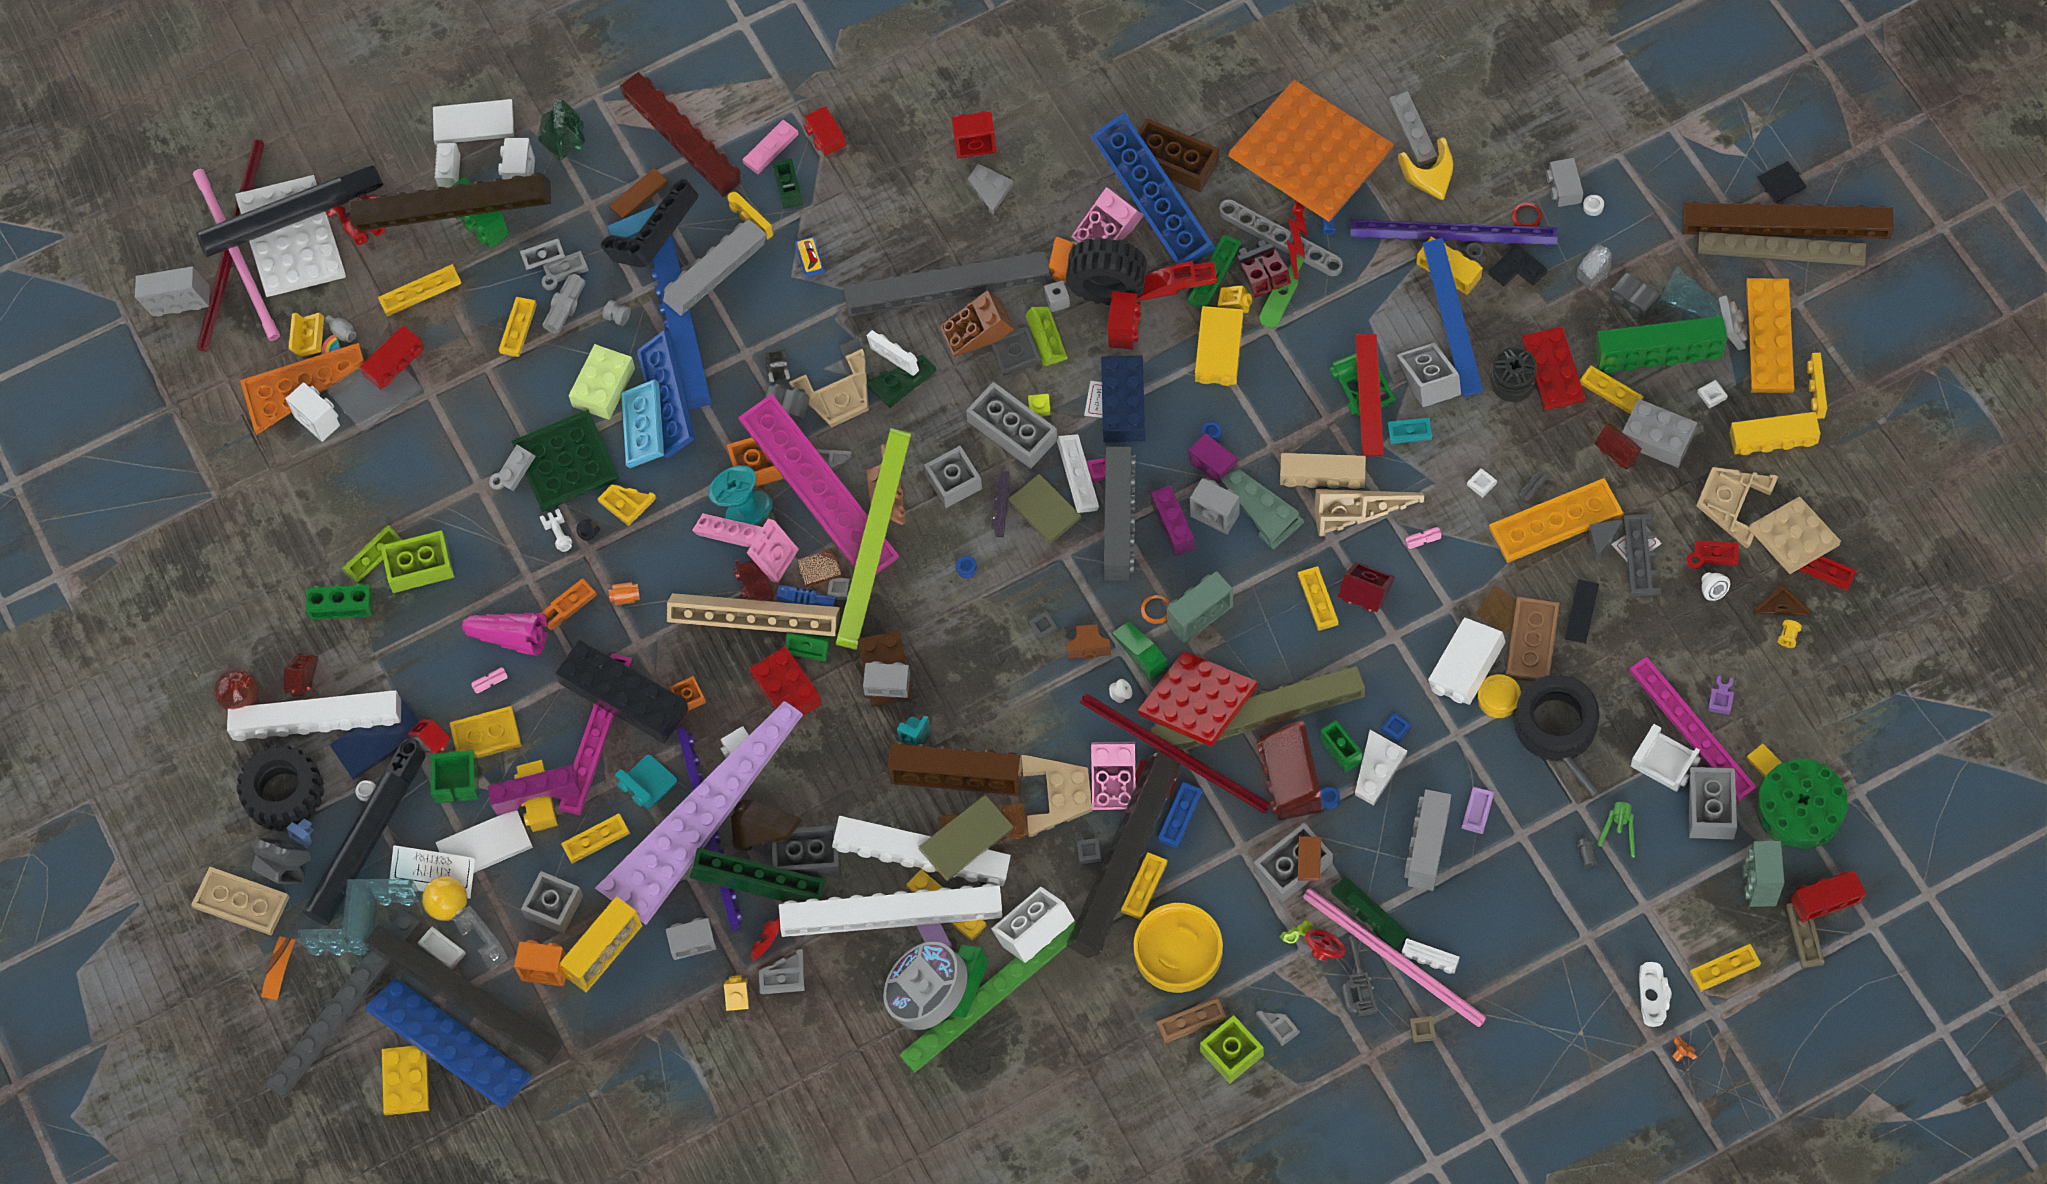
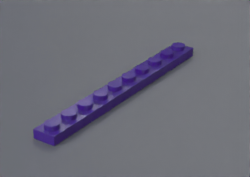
M1351 219V236L1357 238L1376 237L1378 239L1397 238L1399 240L1418 239L1426 241L1432 236L1435 239L1443 238L1444 242L1458 240L1460 242L1479 241L1481 243L1500 242L1502 244L1521 243L1523 245L1535 243L1545 246L1557 244L1558 240L1557 227Z
M685 727L677 729L694 791L704 781L702 771L697 772L696 766L700 765L697 753H692L691 747L695 746L692 734H687ZM717 830L709 840L708 847L710 851L724 854L723 849H718L717 843L721 842ZM719 886L731 930H739V922L743 920L740 909H735L733 902L737 901L734 889Z

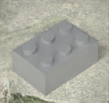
M193 266L136 276L135 298L152 316L159 317L163 314L181 313L182 311L199 310L209 307L210 285Z
M1638 399L1624 427L1620 444L1679 468L1695 435L1697 422Z
M1305 823L1253 862V872L1281 903L1310 882L1298 881L1299 836L1317 837ZM1322 842L1320 873L1333 863V854Z

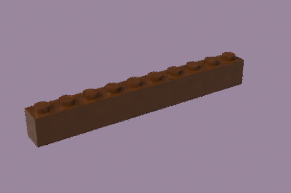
M1691 201L1689 203L1684 202L1682 211L1683 234L1699 235V232L1779 237L1891 239L1894 229L1893 207L1782 205L1780 203L1740 204L1738 202L1699 203Z

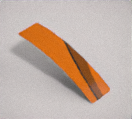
M281 936L278 938L267 970L261 997L278 1000L283 976L296 941L295 939Z

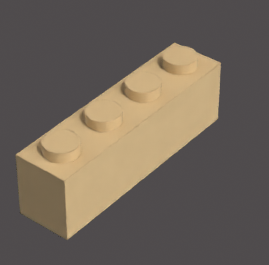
M1281 453L1280 485L1287 487L1306 486L1309 488L1325 486L1331 489L1338 487H1348L1350 489L1365 488L1366 456Z

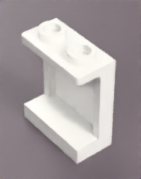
M1653 724L1632 758L1631 767L1677 792L1680 786L1685 787L1690 778V775H1688L1690 767L1698 766L1701 760L1698 757L1700 749L1695 748L1693 751L1661 734V727Z

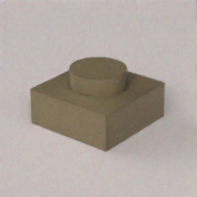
M1432 1016L1410 1019L1413 1043L1436 1039Z

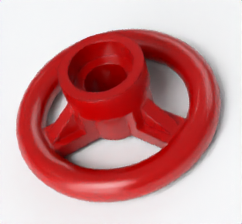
M1311 929L1305 934V941L1312 948V955L1319 960L1326 961L1328 957L1341 958L1346 953V947L1343 942L1327 931ZM1312 936H1321V937H1323V938H1321V939H1315V938H1311V937H1312ZM1330 941H1332L1335 945H1337V947L1339 948V950L1336 949V948L1332 945V943H1331Z

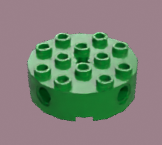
M1792 759L1778 764L1766 775L1757 796V817L1763 830L1774 841H1781V845H1788L1802 850H1810L1828 843L1838 834L1848 810L1847 791L1841 778L1828 766L1811 759Z

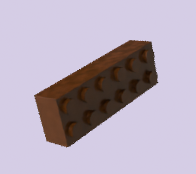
M904 742L891 744L887 767L890 782L895 785L1020 796L1023 774L1021 755H1017L1014 752H1005L1004 754L996 753L992 750L979 752L970 748L956 750L948 746L934 748L926 744L911 746Z

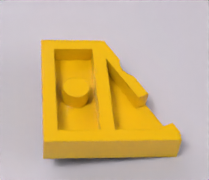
M612 484L598 498V502L626 525L630 526L655 501L656 496L654 493H640L636 489H624L621 486Z

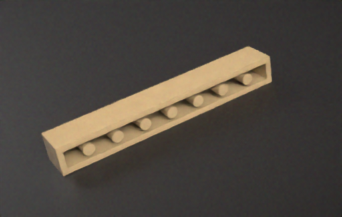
M672 593L667 602V622L836 636L840 622V607Z

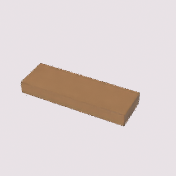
M1219 998L1156 1021L1164 1043H1168L1225 1021L1227 1016Z

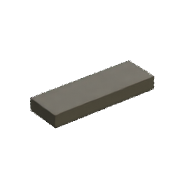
M1792 903L1786 904L1801 968L1824 965L1825 962L1814 919L1802 923Z

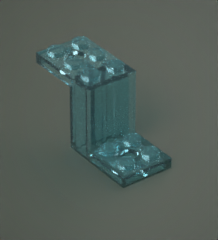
M347 879L343 929H299L298 938L306 951L312 955H321L322 952H331L334 955L353 952L356 955H364L373 948L377 903L381 905H391L392 903L413 905L414 903H420L421 894L413 879Z

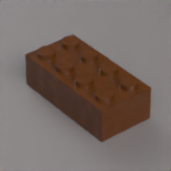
M1146 118L1138 132L1170 180L1201 193L1219 162V148Z

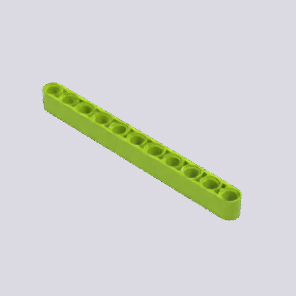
M893 428L889 432L836 641L838 646L857 650V639H860L911 437L909 432Z

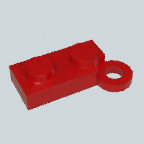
M1696 540L1695 552L1687 556L1686 563L1692 569H1698L1703 564L1738 566L1739 543ZM1697 558L1699 562L1692 563L1691 559Z

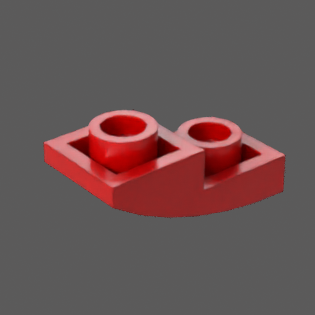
M780 918L776 921L771 919L762 927L764 931L761 937L764 941L761 939L751 947L753 951L750 957L754 962L758 961L765 954L780 930Z

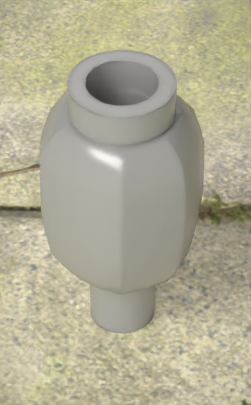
M330 315L325 318L331 333L339 340L352 342L356 338L354 327L343 318L334 319Z

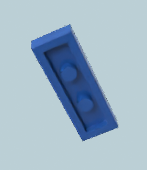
M1182 782L1160 832L1158 842L1179 849L1203 794V789Z

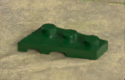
M920 355L916 357L919 371L914 376L900 367L889 372L885 370L880 372V376L872 379L868 377L867 388L886 406L891 408L937 370L926 357Z

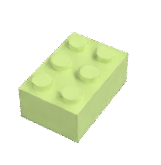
M594 344L569 394L572 407L582 411L589 410L591 414L610 420L621 398V392H624L635 370L632 357Z

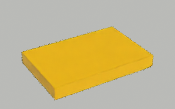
M512 706L449 722L456 752L474 750L476 757L481 758L522 747Z

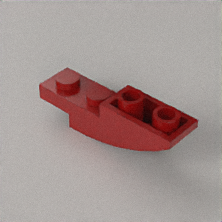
M1193 261L1184 262L1145 275L1144 290L1137 298V301L1176 295L1177 290L1218 283L1214 261L1195 265Z

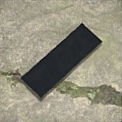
M1578 579L1565 635L1566 640L1586 644L1599 583Z

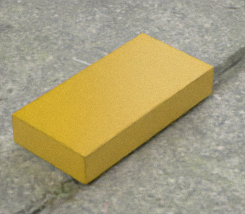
M1761 744L1746 757L1764 777L1778 764L1782 763L1764 744Z

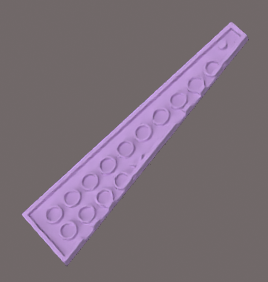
M784 701L595 889L611 901L616 896L636 910L640 921L647 925L693 863L697 848L703 849L803 714Z

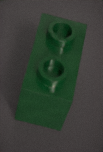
M792 158L772 163L783 209L803 205Z

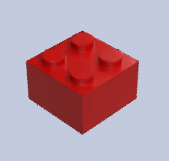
M980 111L975 114H960L951 117L957 159L997 153L991 111Z
M1112 291L1108 320L1109 348L1133 350L1134 342H1138V325L1141 324L1142 312H1140L1141 302L1137 301L1136 293Z

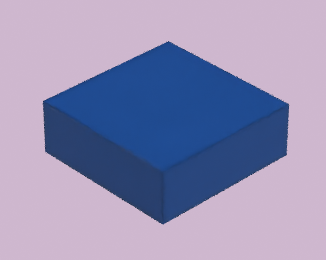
M1394 712L1381 727V731L1399 743L1411 729L1412 725Z

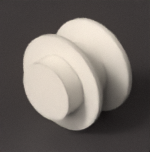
M1119 679L1117 683L1110 685V696L1116 702L1122 703L1125 699L1132 697V688L1126 680Z

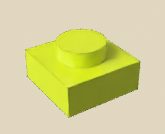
M1049 394L1028 395L1029 408L1041 417L1051 416Z

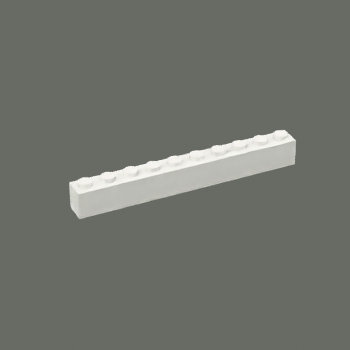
M985 884L982 887L976 888L963 886L960 889L952 890L950 888H940L938 891L922 889L916 891V893L899 891L893 895L876 893L870 897L854 895L846 899L831 897L828 900L809 899L806 902L799 903L796 901H786L784 904H779L780 929L782 937L998 919L1002 918L1000 885Z

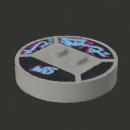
M940 942L922 943L907 951L895 963L885 982L883 998L888 1013L903 1026L913 1030L927 1029L942 1022L955 1010L964 995L968 977L963 959L950 947Z

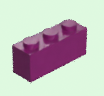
M1171 485L1151 492V504L1174 556L1194 550L1193 534Z

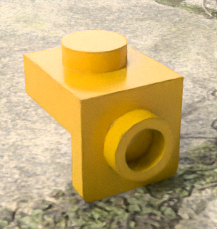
M737 975L729 977V980H725L726 1011L749 1009L747 978Z

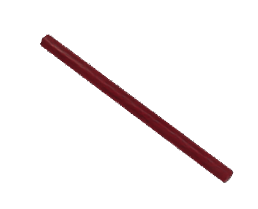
M1083 694L1080 703L1258 811L1266 813L1269 809L1270 803L1091 695Z

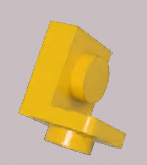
M1244 286L1223 287L1220 289L1219 308L1243 309L1244 313H1249L1252 296Z

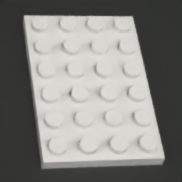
M311 175L237 193L235 196L240 213L243 214L313 187L317 183L315 176ZM326 211L249 241L266 297L346 278Z

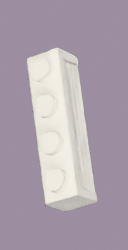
M1406 939L1402 950V955L1408 960L1413 959L1420 964H1428L1434 969L1439 968L1449 974L1455 973L1459 962V956L1410 939Z

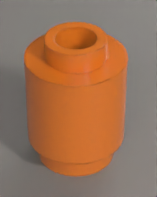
M638 583L614 584L612 589H608L610 602H614L615 606L631 604L640 600Z

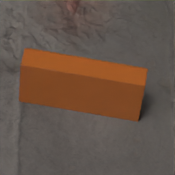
M1299 836L1298 881H1320L1321 837Z

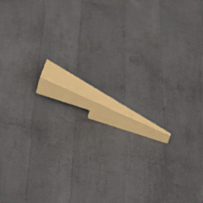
M1316 489L1314 511L1318 535L1325 536V533L1334 530L1339 531L1344 529L1343 527L1355 523L1360 524L1387 515L1388 512L1397 509H1405L1406 506L1417 502L1422 503L1424 502V494L1416 492Z

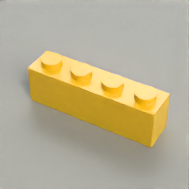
M1816 412L1733 422L1729 432L1734 455H1749L1752 452L1758 451L1770 452L1781 448L1789 450L1796 446L1811 447L1818 444L1821 435Z

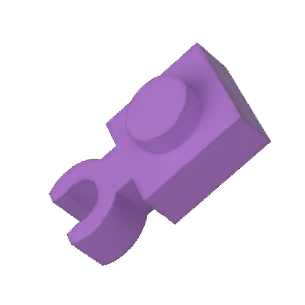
M1721 676L1717 677L1716 687L1718 689L1712 688L1708 711L1730 715L1734 692H1729V690L1732 688L1733 678H1730L1729 683L1725 685L1721 683Z

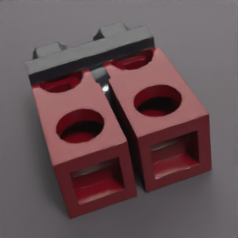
M1265 240L1257 242L1255 245L1256 249L1252 251L1245 247L1238 250L1240 269L1251 288L1254 298L1271 292V286L1276 290L1291 284L1288 268L1274 249L1272 243L1268 244Z

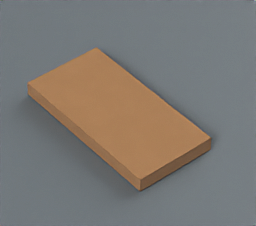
M1517 596L1506 676L1513 679L1535 681L1539 677L1550 675L1560 603Z

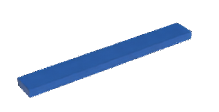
M1443 238L1424 242L1423 247L1455 369L1459 374L1462 395L1467 397L1482 393V384Z

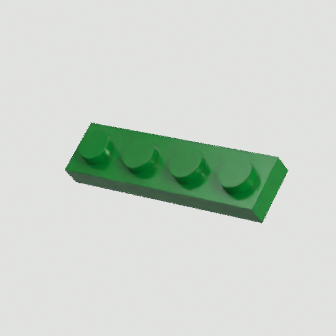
M1223 234L1216 247L1217 249L1214 250L1208 261H1214L1218 283L1194 287L1188 298V304L1202 309V306L1209 307L1236 258L1238 250L1242 247L1241 241Z

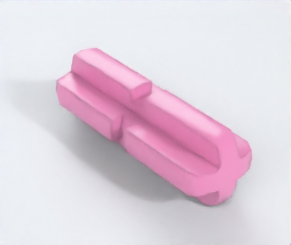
M1439 527L1423 531V534L1417 533L1405 538L1407 547L1412 549L1424 545L1423 542L1430 543L1441 539L1442 534Z
M500 667L489 673V676H483L473 681L471 685L474 691L480 693L491 687V684L495 685L507 679L508 676L504 668Z

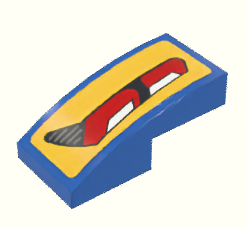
M812 236L795 241L805 278L825 273L815 237Z

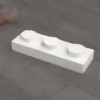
M873 330L866 335L872 350L913 376L919 371L916 363L917 358L911 352H905L897 343H891L883 334L879 335Z

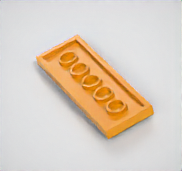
M1747 278L1751 393H1793L1794 371L1789 279Z
M1605 478L1491 523L1489 524V530L1505 561L1509 563L1588 531L1590 524L1608 522L1623 516V511Z

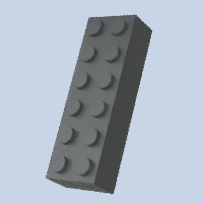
M1106 447L1104 581H1130V574H1134L1136 455L1131 454V447Z

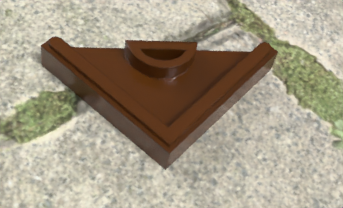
M1782 584L1755 607L1753 612L1755 614L1809 616L1811 610Z

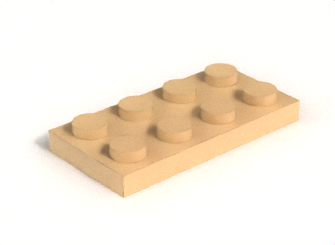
M209 867L191 906L194 909L272 936L290 896L287 893Z

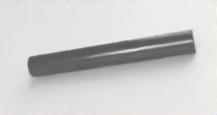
M1572 757L1562 759L1591 796H1597L1599 790Z

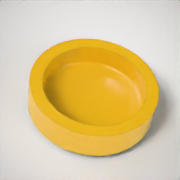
M1502 674L1489 676L1483 681L1478 690L1477 701L1479 707L1491 717H1508L1516 712L1521 689L1518 683L1509 676Z

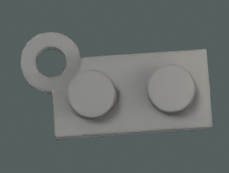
M578 251L564 258L544 264L543 268L546 276L542 278L541 283L544 289L553 290L557 287L558 282L566 280L568 275H579L589 271L582 252ZM548 280H553L551 285L546 284Z
M516 445L501 471L491 476L489 480L490 486L495 490H500L505 486L514 492L534 460L535 455ZM500 478V483L495 485L496 479Z

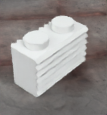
M456 143L437 144L434 177L438 187L449 188L459 181L460 152Z

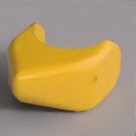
M1442 137L1437 140L1439 156L1433 167L1428 170L1420 169L1412 164L1405 152L1399 153L1398 161L1408 183L1439 200H1444L1453 172V159L1446 139Z

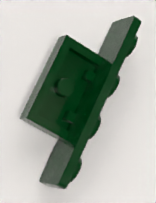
M1344 877L1332 888L1331 893L1347 907L1348 911L1353 916H1357L1362 920L1370 931H1374L1393 949L1396 950L1409 937V932L1347 877Z

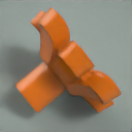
M1675 1036L1674 1043L1676 1044L1677 1051L1672 1057L1678 1062L1684 1056H1688L1693 1060L1698 1057L1694 1053L1696 1050L1692 1046H1688L1681 1037Z

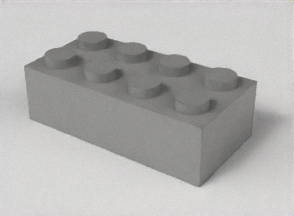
M994 382L966 410L968 423L1030 469L1056 443L1058 438L1056 427Z
M1425 789L1424 797H1419L1418 811L1415 817L1414 831L1411 837L1404 878H1408L1409 887L1434 891L1452 794Z

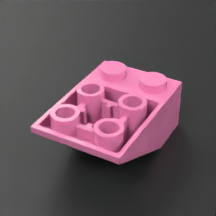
M1106 187L1071 237L1078 243L1090 238L1096 239L1097 237L1123 241L1134 230L1144 215L1140 209L1115 190Z
M1092 742V810L1136 809L1135 742Z

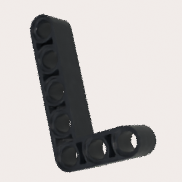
M686 179L677 181L634 239L610 235L601 242V248L613 262L640 268L649 265L696 202L698 193Z

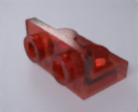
M1611 423L1605 425L1594 443L1602 453L1609 455L1619 467L1628 469L1637 463L1635 459L1642 450L1640 446Z
M739 560L735 561L736 569H733L736 580L742 581L743 586L740 589L744 599L764 601L775 597L767 575L753 560L740 564Z

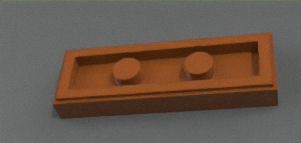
M653 168L611 203L609 207L621 220L628 218L664 188L668 181Z

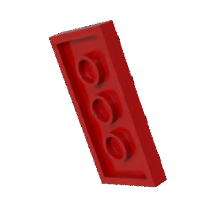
M1563 327L1522 335L1525 350L1529 351L1536 359L1537 372L1535 383L1544 411L1585 402L1583 388Z

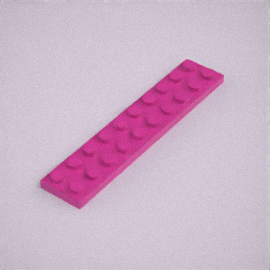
M770 394L738 417V420L855 569L868 515L775 396ZM886 538L876 575L899 559V555Z

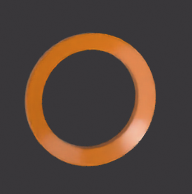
M1160 595L1146 598L1141 605L1142 617L1151 624L1166 622L1167 614L1161 619H1152L1145 613V606L1152 599L1163 600L1168 606L1170 604L1169 600Z

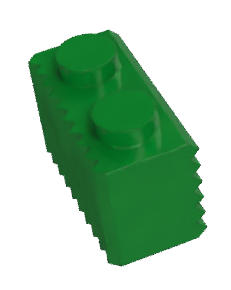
M1337 720L1321 730L1320 743H1323L1325 749L1328 750V753H1331L1333 759H1336L1338 766H1341L1344 772L1347 773L1362 762L1363 752Z

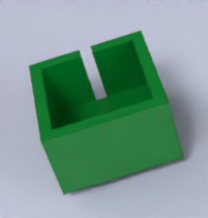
M474 750L430 754L431 795L436 804L455 802V798H458L459 801L479 800L478 759Z

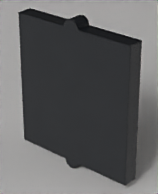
M1789 161L1757 177L1765 188L1764 192H1768L1775 203L1806 188L1805 183L1799 176V172L1795 171Z

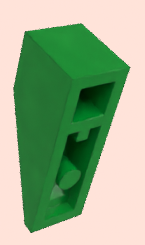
M1128 621L1112 632L1113 637L1150 681L1167 670V658L1132 623Z

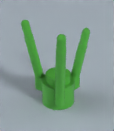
M1616 802L1614 804V810L1609 812V818L1597 845L1599 847L1602 846L1613 819L1618 824V833H1621L1622 826L1628 822L1631 857L1634 858V814H1631L1632 806L1626 802Z

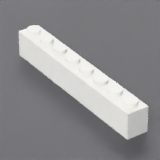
M395 690L228 708L227 731L233 740L245 741L250 738L286 737L289 734L306 735L310 732H329L337 729L371 728L376 725L391 726L395 723H401V698Z
M839 816L832 848H836L837 851L843 853L850 851L858 853L859 856L865 858L872 856L887 863L893 861L901 863L904 867L910 868L915 866L922 868L926 872H938L919 850V846L927 841L930 836ZM986 850L953 877L959 876L969 882L981 881L986 884L1003 887L1011 855Z

